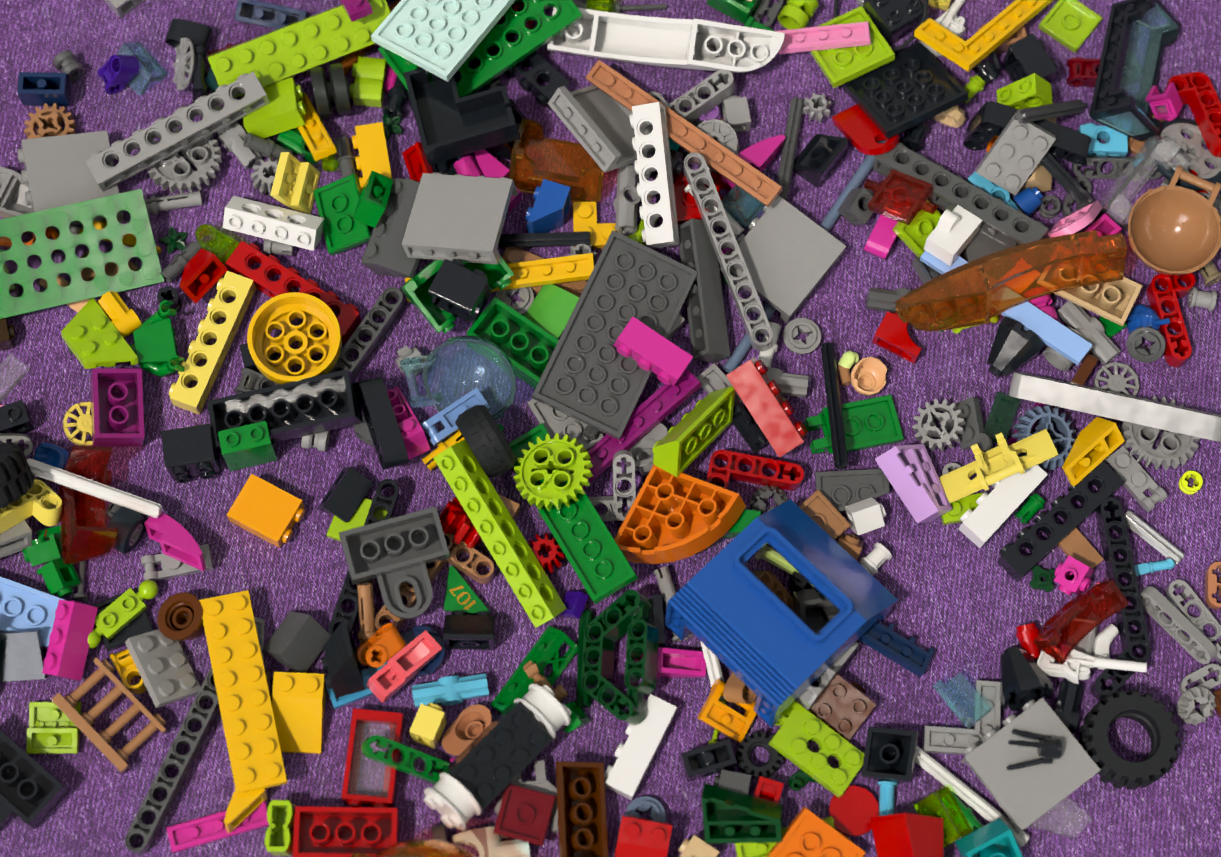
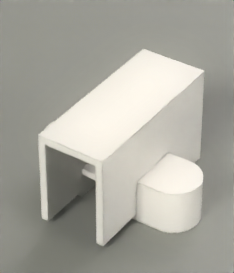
M959 205L953 211L946 209L940 217L937 227L927 237L924 250L951 266L979 232L982 220Z

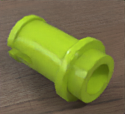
M978 75L971 76L969 82L963 87L968 92L969 100L978 91L984 90L985 82ZM966 100L962 103L967 104L969 100Z

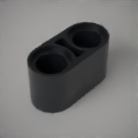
M173 18L165 42L169 46L176 48L180 45V38H189L193 43V47L203 46L206 48L207 53L214 31L200 23Z

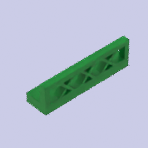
M548 626L490 705L496 711L502 713L511 703H514L516 698L521 699L529 692L528 687L531 683H534V679H530L523 669V666L529 661H532V665L534 663L537 665L539 674L544 676L546 665L553 663L552 673L549 676H545L552 686L578 651V646L561 630ZM565 642L570 648L564 656L559 657V648Z

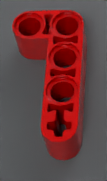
M1203 72L1172 76L1168 80L1164 92L1169 83L1174 82L1182 104L1189 105L1209 152L1213 156L1221 157V102L1210 78Z
M1193 273L1184 275L1158 274L1151 280L1146 290L1150 308L1158 313L1159 319L1169 318L1170 320L1169 324L1160 325L1159 332L1165 337V360L1172 367H1181L1192 353L1177 298L1185 297L1193 288L1196 282ZM1178 281L1185 282L1187 287L1179 285ZM1155 285L1162 286L1164 291L1157 290ZM1161 307H1167L1170 313L1164 312ZM1167 328L1174 329L1177 335L1170 334Z
M717 450L711 456L706 482H718L724 489H727L730 479L762 486L768 484L773 487L778 486L779 489L794 491L801 486L804 471L800 465L728 450ZM718 459H722L727 463V465L723 468L717 467L714 462ZM747 464L751 470L742 472L738 466ZM764 469H771L775 475L767 477L762 471ZM783 471L782 478L779 479V473ZM790 474L795 475L794 481L790 480Z

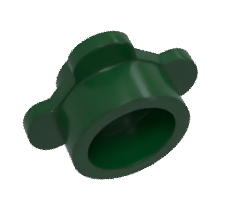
M1035 566L1032 569L1033 577L1030 581V587L1034 590L1051 592L1054 589L1052 583L1053 578L1056 577L1054 575L1055 571Z

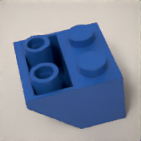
M543 179L541 187L537 186L533 196L535 200L534 206L529 207L526 214V229L529 230V233H549L563 227L571 206V187Z

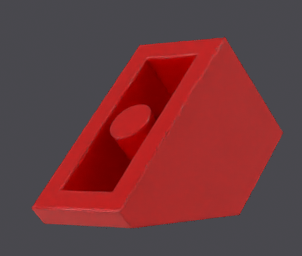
M201 248L185 265L179 287L196 304L228 269L214 253Z

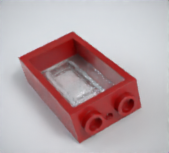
M353 708L341 796L342 801L347 803L348 807H362V804L372 805L373 808L394 807L398 770L365 757L362 752V743L368 737L379 735L401 744L405 719L403 713ZM377 742L370 744V747L373 748V753L376 751H386V749L378 748L376 746ZM394 749L392 752V759L396 763H399L400 750Z

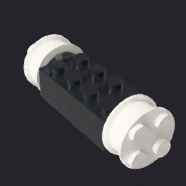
M531 683L528 687L529 692L521 699L516 698L514 703H511L440 773V780L432 788L427 787L424 790L426 796L423 799L424 802L432 810L436 809L442 815L440 819L448 828L451 829L454 826L464 831L466 829L465 823L474 814L480 815L530 762L556 738L555 733L561 726H568L570 724L569 716L572 714L567 706L558 702L554 697V692L547 685L541 687Z

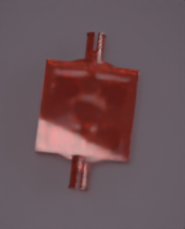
M892 169L888 176L880 183L867 179L864 183V188L874 191V196L868 203L869 210L906 225H910L920 210L934 214L937 210V205L926 202L934 190L932 184Z

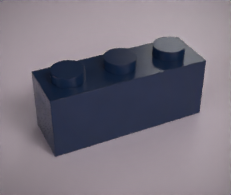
M238 0L234 20L276 30L310 17V13L256 0Z

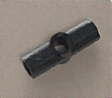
M1062 680L1056 705H1054L1052 710L1073 735L1079 721L1080 712H1078L1083 685Z

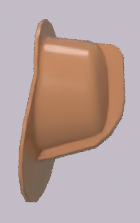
M480 704L471 705L464 709L443 735V749L448 754L460 755L492 723L490 710Z

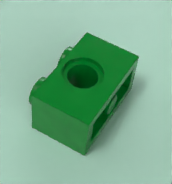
M371 171L361 190L353 219L375 228L386 208L393 179Z

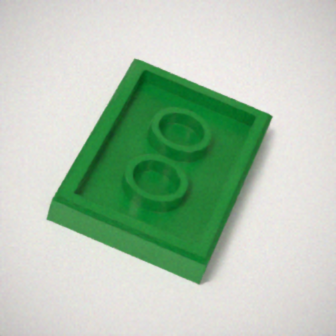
M351 174L313 190L319 217L324 218L323 233L330 255L334 256L370 240L372 235L371 227L353 219L361 193V187L356 174Z

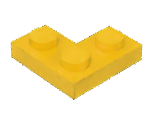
M573 202V232H590L592 249H603L612 230L616 231L615 223H597L596 202Z

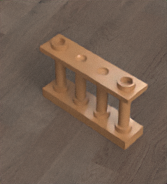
M96 657L93 662L99 668L70 695L66 694L63 697L58 692L51 700L123 774L130 768L126 763L129 760L128 757L157 729L165 735L168 732L164 728L167 723L158 713L153 716L112 674L115 669L106 659L101 662ZM107 675L116 686L90 711L80 715L74 709L77 706L76 702ZM124 693L134 704L104 732L101 730L97 733L91 727L95 723L94 720ZM141 711L151 722L127 745L115 751L109 745L112 742L111 738Z

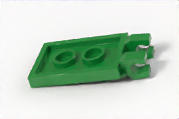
M891 395L841 404L847 453L900 443L904 440ZM828 407L822 408L821 413H818L817 416L808 417L803 423L808 432L822 428L825 437L812 440V444H810L812 455L826 451L829 454H833Z

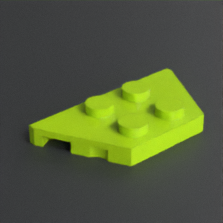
M94 298L90 299L61 331L62 339L84 369L100 366L115 367L116 362L130 361L131 365L139 363L137 355Z

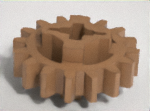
M45 103L42 110L39 107H35L37 113L29 112L28 115L31 120L24 122L27 127L24 129L27 139L76 134L73 129L76 127V123L71 112L67 113L64 106L59 109L56 103L52 105V108H49L47 103ZM63 121L65 122V129H64V130H62V127H63V123H62V122H63ZM36 126L39 128V129L37 130V133H38L37 136H36V133H35Z

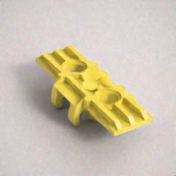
M1047 429L1009 446L1001 432L995 435L998 446L986 452H983L977 443L970 446L976 461L939 477L949 502H955L982 489L985 491L989 490L990 485L1019 472L1022 475L1026 473V469L1059 455ZM1019 453H1027L1026 456L1018 457ZM976 473L977 476L970 480L971 476Z

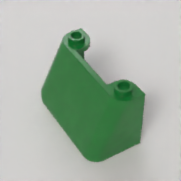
M500 257L498 265L463 262L466 265L465 268L471 271L478 269L487 274L486 278H488L490 291L497 287L502 290L512 282L510 277L514 273L502 257ZM434 260L403 284L400 289L437 333L442 331L445 334L455 326L453 321L457 317L432 304L434 295L431 297L428 290L444 261Z

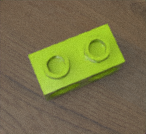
M1036 73L996 90L997 103L1017 110L1053 104L1051 84Z

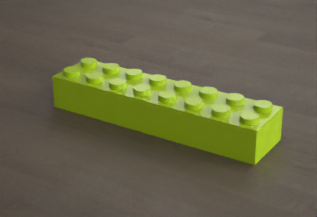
M368 0L373 13L351 22L342 4L209 55L207 59L219 87L225 84L229 85L235 82L240 75L252 72L256 75L261 86L264 87L374 44L371 35L391 13L386 0ZM239 93V94H237V95L235 96V98H236V97H239V96H241V95H244V94H243V93Z

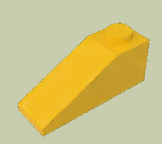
M1096 417L1080 431L1062 466L1072 486L1075 487L1125 441L1115 422Z

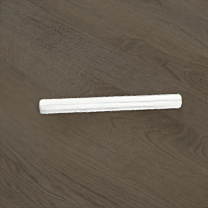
M27 459L32 474L154 518L161 514V504L34 459Z
M916 746L914 762L950 791H953L955 795L990 823L1000 818L1011 829L1017 845L1023 847L1028 842L1030 837L1027 833L1022 831L1017 834L1012 828L1014 824L921 748Z

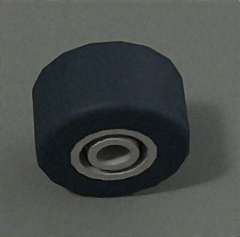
M124 506L120 507L106 527L104 533L105 544L123 554L131 552L145 532L146 515Z

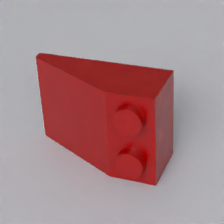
M622 814L615 857H667L673 824Z

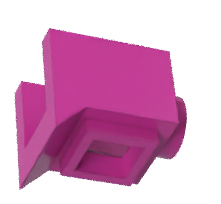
M1174 82L1169 83L1164 94L1159 93L1157 85L1152 86L1145 99L1150 104L1155 118L1164 119V121L1175 119L1183 106Z

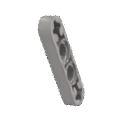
M1183 580L1173 581L1166 589L1168 600L1201 633H1203V626H1212L1215 629V636L1207 637L1211 642L1217 640L1219 636L1221 637V625L1191 587ZM1175 588H1182L1183 592L1181 595L1175 596L1173 594ZM1189 597L1191 600L1182 606L1180 603ZM1194 605L1198 607L1200 611L1199 617H1191L1187 612L1188 606ZM1216 643L1214 646L1217 649V654L1214 659L1221 663V654L1219 652L1221 651V646Z
M1147 586L1140 592L1143 609L1196 661L1208 664L1216 656L1217 649L1214 644L1156 588ZM1164 612H1165L1166 614H1168V615L1171 617L1172 620L1168 619V618L1164 615ZM1182 630H1184L1190 636V638L1184 635Z

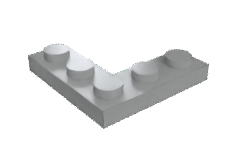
M975 681L974 729L924 726L923 751L926 753L965 755L963 752L974 743L979 746L985 742L983 737L995 728L998 732L1000 730L1001 714L1000 682Z

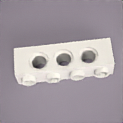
M233 196L225 207L223 228L314 251L322 238L324 218Z

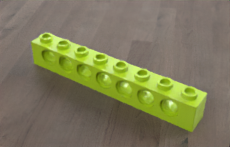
M464 439L433 457L535 628L566 610V606L466 440Z

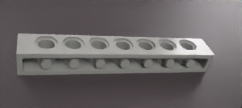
M254 72L250 74L245 73L240 75L235 82L218 87L214 93L197 98L193 104L178 108L174 111V114L167 118L157 119L150 127L139 129L131 137L114 142L110 148L93 153L85 162L97 184L104 192L266 106L270 102ZM239 93L245 94L240 100L234 99ZM219 104L224 105L222 110H214L215 106ZM196 116H203V119L201 121L193 122V119ZM175 127H182L180 132L172 133ZM154 138H161L158 144H151ZM140 149L137 155H130L132 150ZM119 160L116 166L109 167L111 161Z

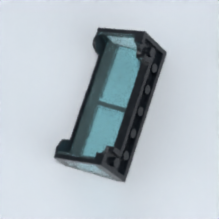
M1124 0L1112 4L1089 116L1094 121L1137 141L1159 136L1161 123L1156 118L1150 119L1152 109L1145 99L1151 87L1157 84L1163 48L1176 40L1180 28V23L1159 0Z

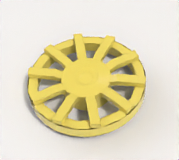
M91 402L74 404L66 411L63 419L65 435L71 442L79 446H92V441H85L86 435L90 434L92 437ZM81 407H87L86 414H83ZM77 409L80 416L77 417L72 412ZM68 417L76 420L77 422L67 423ZM76 427V430L70 434L68 428ZM78 433L83 434L82 441L75 438Z

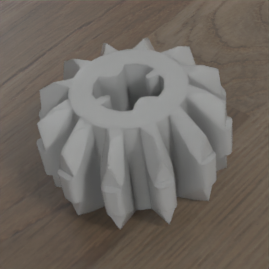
M269 156L267 162L260 158V166L253 165L254 173H251V180L254 181L253 186L255 189H259L260 194L264 195L269 192V196H271L275 178L273 175L276 174L279 158L273 162V158Z

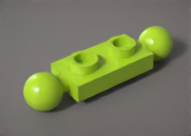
M144 580L139 585V592L135 594L129 588L98 614L94 623L97 627L88 636L89 649L99 645L103 634L110 640L146 610L147 606L142 601L156 597L159 591L157 583L153 580Z

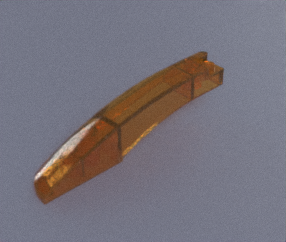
M1096 230L1051 237L1011 247L966 263L921 285L895 302L896 311L904 323L908 322L914 326V329L922 331H942L990 323V318L1041 296L1080 286L1123 280L1127 244L1122 233L1098 237Z

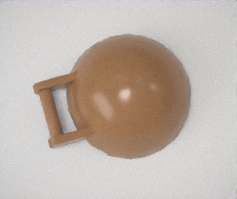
M1179 165L1169 186H1161L1153 190L1149 189L1137 199L1128 219V239L1136 257L1145 266L1165 275H1184L1195 272L1212 260L1221 247V218L1217 209L1213 206L1221 188V183L1216 182L1214 184L1184 171V167ZM1178 179L1211 192L1209 199L1207 200L1204 196L1191 189L1175 186Z

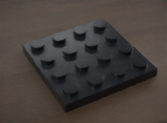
M920 42L896 53L895 60L841 85L844 91L887 139L969 100L968 92Z

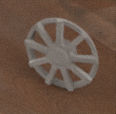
M180 38V45L175 48L177 54L176 61L172 63V67H175L173 83H176L177 90H185L191 81L193 73L194 47L189 38Z

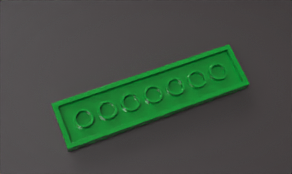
M543 423L510 442L509 445L516 458H524L521 450L529 451V442L536 445L537 437L545 441L546 434L549 433ZM548 457L541 458L539 463L545 462ZM516 461L514 467L520 466V464ZM544 479L537 481L535 486L541 485ZM562 481L559 487L565 486L568 481ZM586 493L585 495L576 494L578 502L570 499V507H567L565 503H561L560 510L555 505H552L551 510L548 511L544 504L538 511L594 604L599 603L637 579L636 574Z

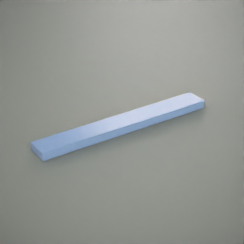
M927 251L921 255L920 261L1004 317L1006 316L1023 325L1022 328L1028 331L1029 329L1046 345L1076 365L1081 363L1093 345L960 256L949 266Z

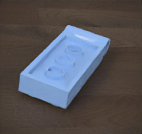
M0 577V631L40 629L43 647L48 649L49 637L55 620V611L58 607L59 599H64Z

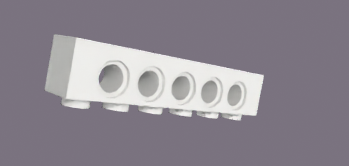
M660 102L632 106L633 114H630V124L635 132V137L632 138V145L634 151H637V160H635L634 164L640 183H637V192L642 199V206L639 207L641 219L644 220L645 229H642L643 242L652 249L680 245L665 106ZM649 125H653L652 132L648 135H645V128ZM655 148L654 156L647 158L648 150ZM653 171H657V178L654 181H650V174ZM660 194L659 202L652 204L653 196ZM658 217H662L663 222L661 226L655 228V220Z

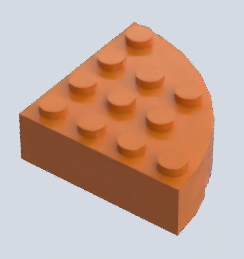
M653 464L614 540L626 560L630 562L660 564L678 561L695 555L723 537L737 522L746 505L738 493L684 473L676 477Z

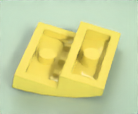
M281 152L270 195L282 204L298 212L310 215L315 198L313 190L317 189L321 172L309 162H300L291 153Z

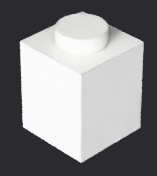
M872 497L845 506L848 521L851 524L850 528L857 535L885 526L883 520L886 517L884 507Z

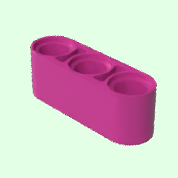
M892 193L866 242L864 250L885 260L897 238L896 233L892 229L913 202Z

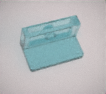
M140 42L123 44L117 55L135 56L139 61L137 75L128 82L137 95H143L150 82L162 81L167 75Z
M962 673L957 674L946 684L939 680L933 685L934 689L968 729L991 711V708Z

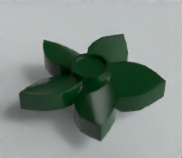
M383 114L382 120L386 140L390 139L392 132L396 135L403 134L398 126L401 118L395 116L390 119L389 116Z
M170 227L169 236L162 237L159 241L163 244H168V254L174 252L176 248L183 251L186 248L183 241L186 240L188 234L185 232L177 234Z

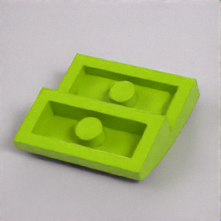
M53 701L29 702L26 753H78L80 729ZM77 701V706L74 709L81 715L82 701Z

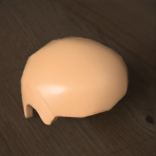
M874 357L862 358L851 371V384L854 390L866 396L878 394L886 384L887 368L880 359Z

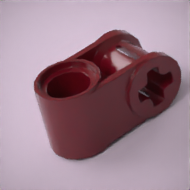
M1080 57L1069 59L1067 61V67L1069 68L1067 85L1071 87H1095L1096 72L1099 70L1101 59H1084Z

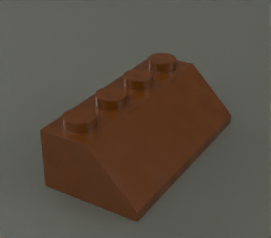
M557 761L556 783L560 857H608L604 763Z

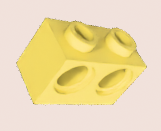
M428 703L427 706L424 704L420 705L410 729L412 741L436 750L447 723L445 713L442 712L440 706L433 703Z

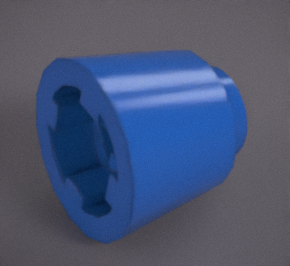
M1028 187L1016 194V196H1013L1017 204L1029 217L1042 204L1041 199L1044 197L1036 187L1032 189Z

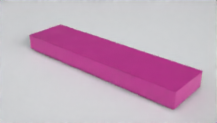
M264 801L230 834L226 831L224 824L227 810L167 827L172 853L269 826L267 802Z

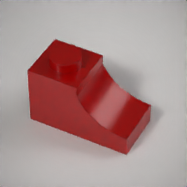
M887 311L874 335L872 343L915 364L922 348L917 346L909 337L907 332L909 322L902 315Z

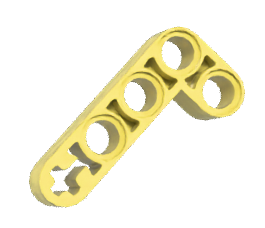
M34 479L33 487L26 495L21 496L16 502L10 503L9 506L0 508V534L32 515L45 526L57 525L61 521L62 499L43 481Z

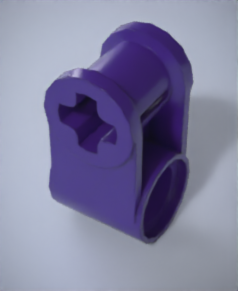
M132 55L110 56L109 60L97 71L98 76L104 81L106 93L112 95L121 92L128 82L137 75L139 61L137 57Z

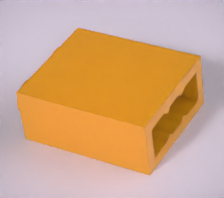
M251 473L228 511L227 517L231 523L281 548L283 543H288L293 534L291 529L294 524L302 520L305 514V506L301 499Z

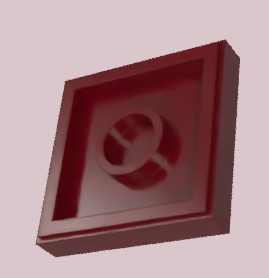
M509 784L504 791L493 833L543 846L556 796Z

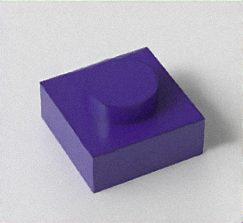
M567 591L563 599L567 609L561 612L560 615L579 619L585 609L589 596L583 592Z

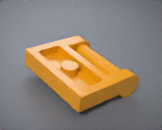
M717 679L712 685L711 692L697 719L735 742L741 743L757 714L754 711L756 701L752 704L736 703L746 709L744 716L718 701L721 695L724 696L723 692L726 683Z

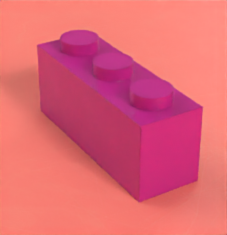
M633 316L613 345L617 348L616 350L619 354L627 358L631 357L637 361V365L645 371H652L661 382L673 386L693 358V356Z
M59 599L52 632L49 637L48 650L44 659L43 674L78 681L82 680L89 649L88 636L93 632L98 607Z

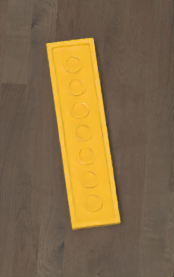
M249 590L199 600L203 609L202 619L236 794L287 784Z

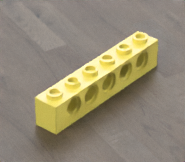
M229 271L226 272L224 278L221 277L217 284L218 292L215 298H211L209 301L206 318L202 319L199 323V334L196 340H192L188 349L189 356L186 362L183 361L180 365L185 370L178 372L180 376L177 382L171 385L169 390L170 400L174 406L198 415L201 414L256 291L253 280ZM233 296L236 298L232 303L225 302L228 297ZM218 318H226V321L222 324L215 323ZM211 338L217 339L215 344L206 345L207 340ZM199 360H208L204 366H196ZM190 381H198L195 387H186Z

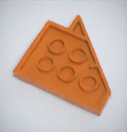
M804 806L783 833L782 842H776L766 857H863L866 852Z

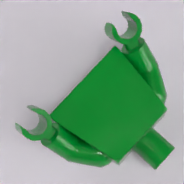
M166 300L160 303L158 311L142 323L137 330L133 331L135 344L129 345L137 355L141 369L159 377H164L175 371L183 372L185 370L183 366H180V362L184 361L185 358L178 355L174 326L171 319L168 318V316H175L177 311L169 309L173 302Z

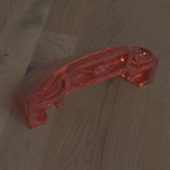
M1113 580L1100 582L1092 586L1083 595L1076 596L1050 617L1039 629V636L1034 639V643L1049 656L1064 664L1073 648L1090 631L1116 612L1125 608L1129 603Z

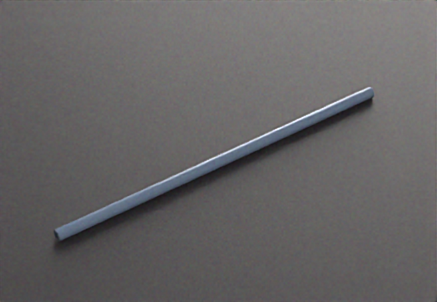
M881 140L877 143H885L886 140ZM867 155L819 225L828 233L841 215L837 210L851 189L859 188L873 168L875 155ZM766 303L763 309L769 321L776 309L769 303ZM747 332L723 366V370L728 374L738 367L752 346Z

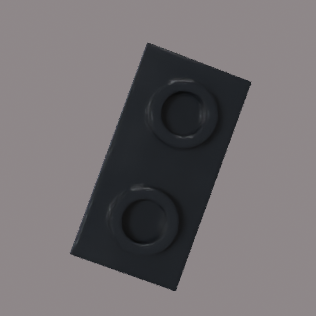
M737 404L734 407L732 424L755 454L770 443L745 404Z

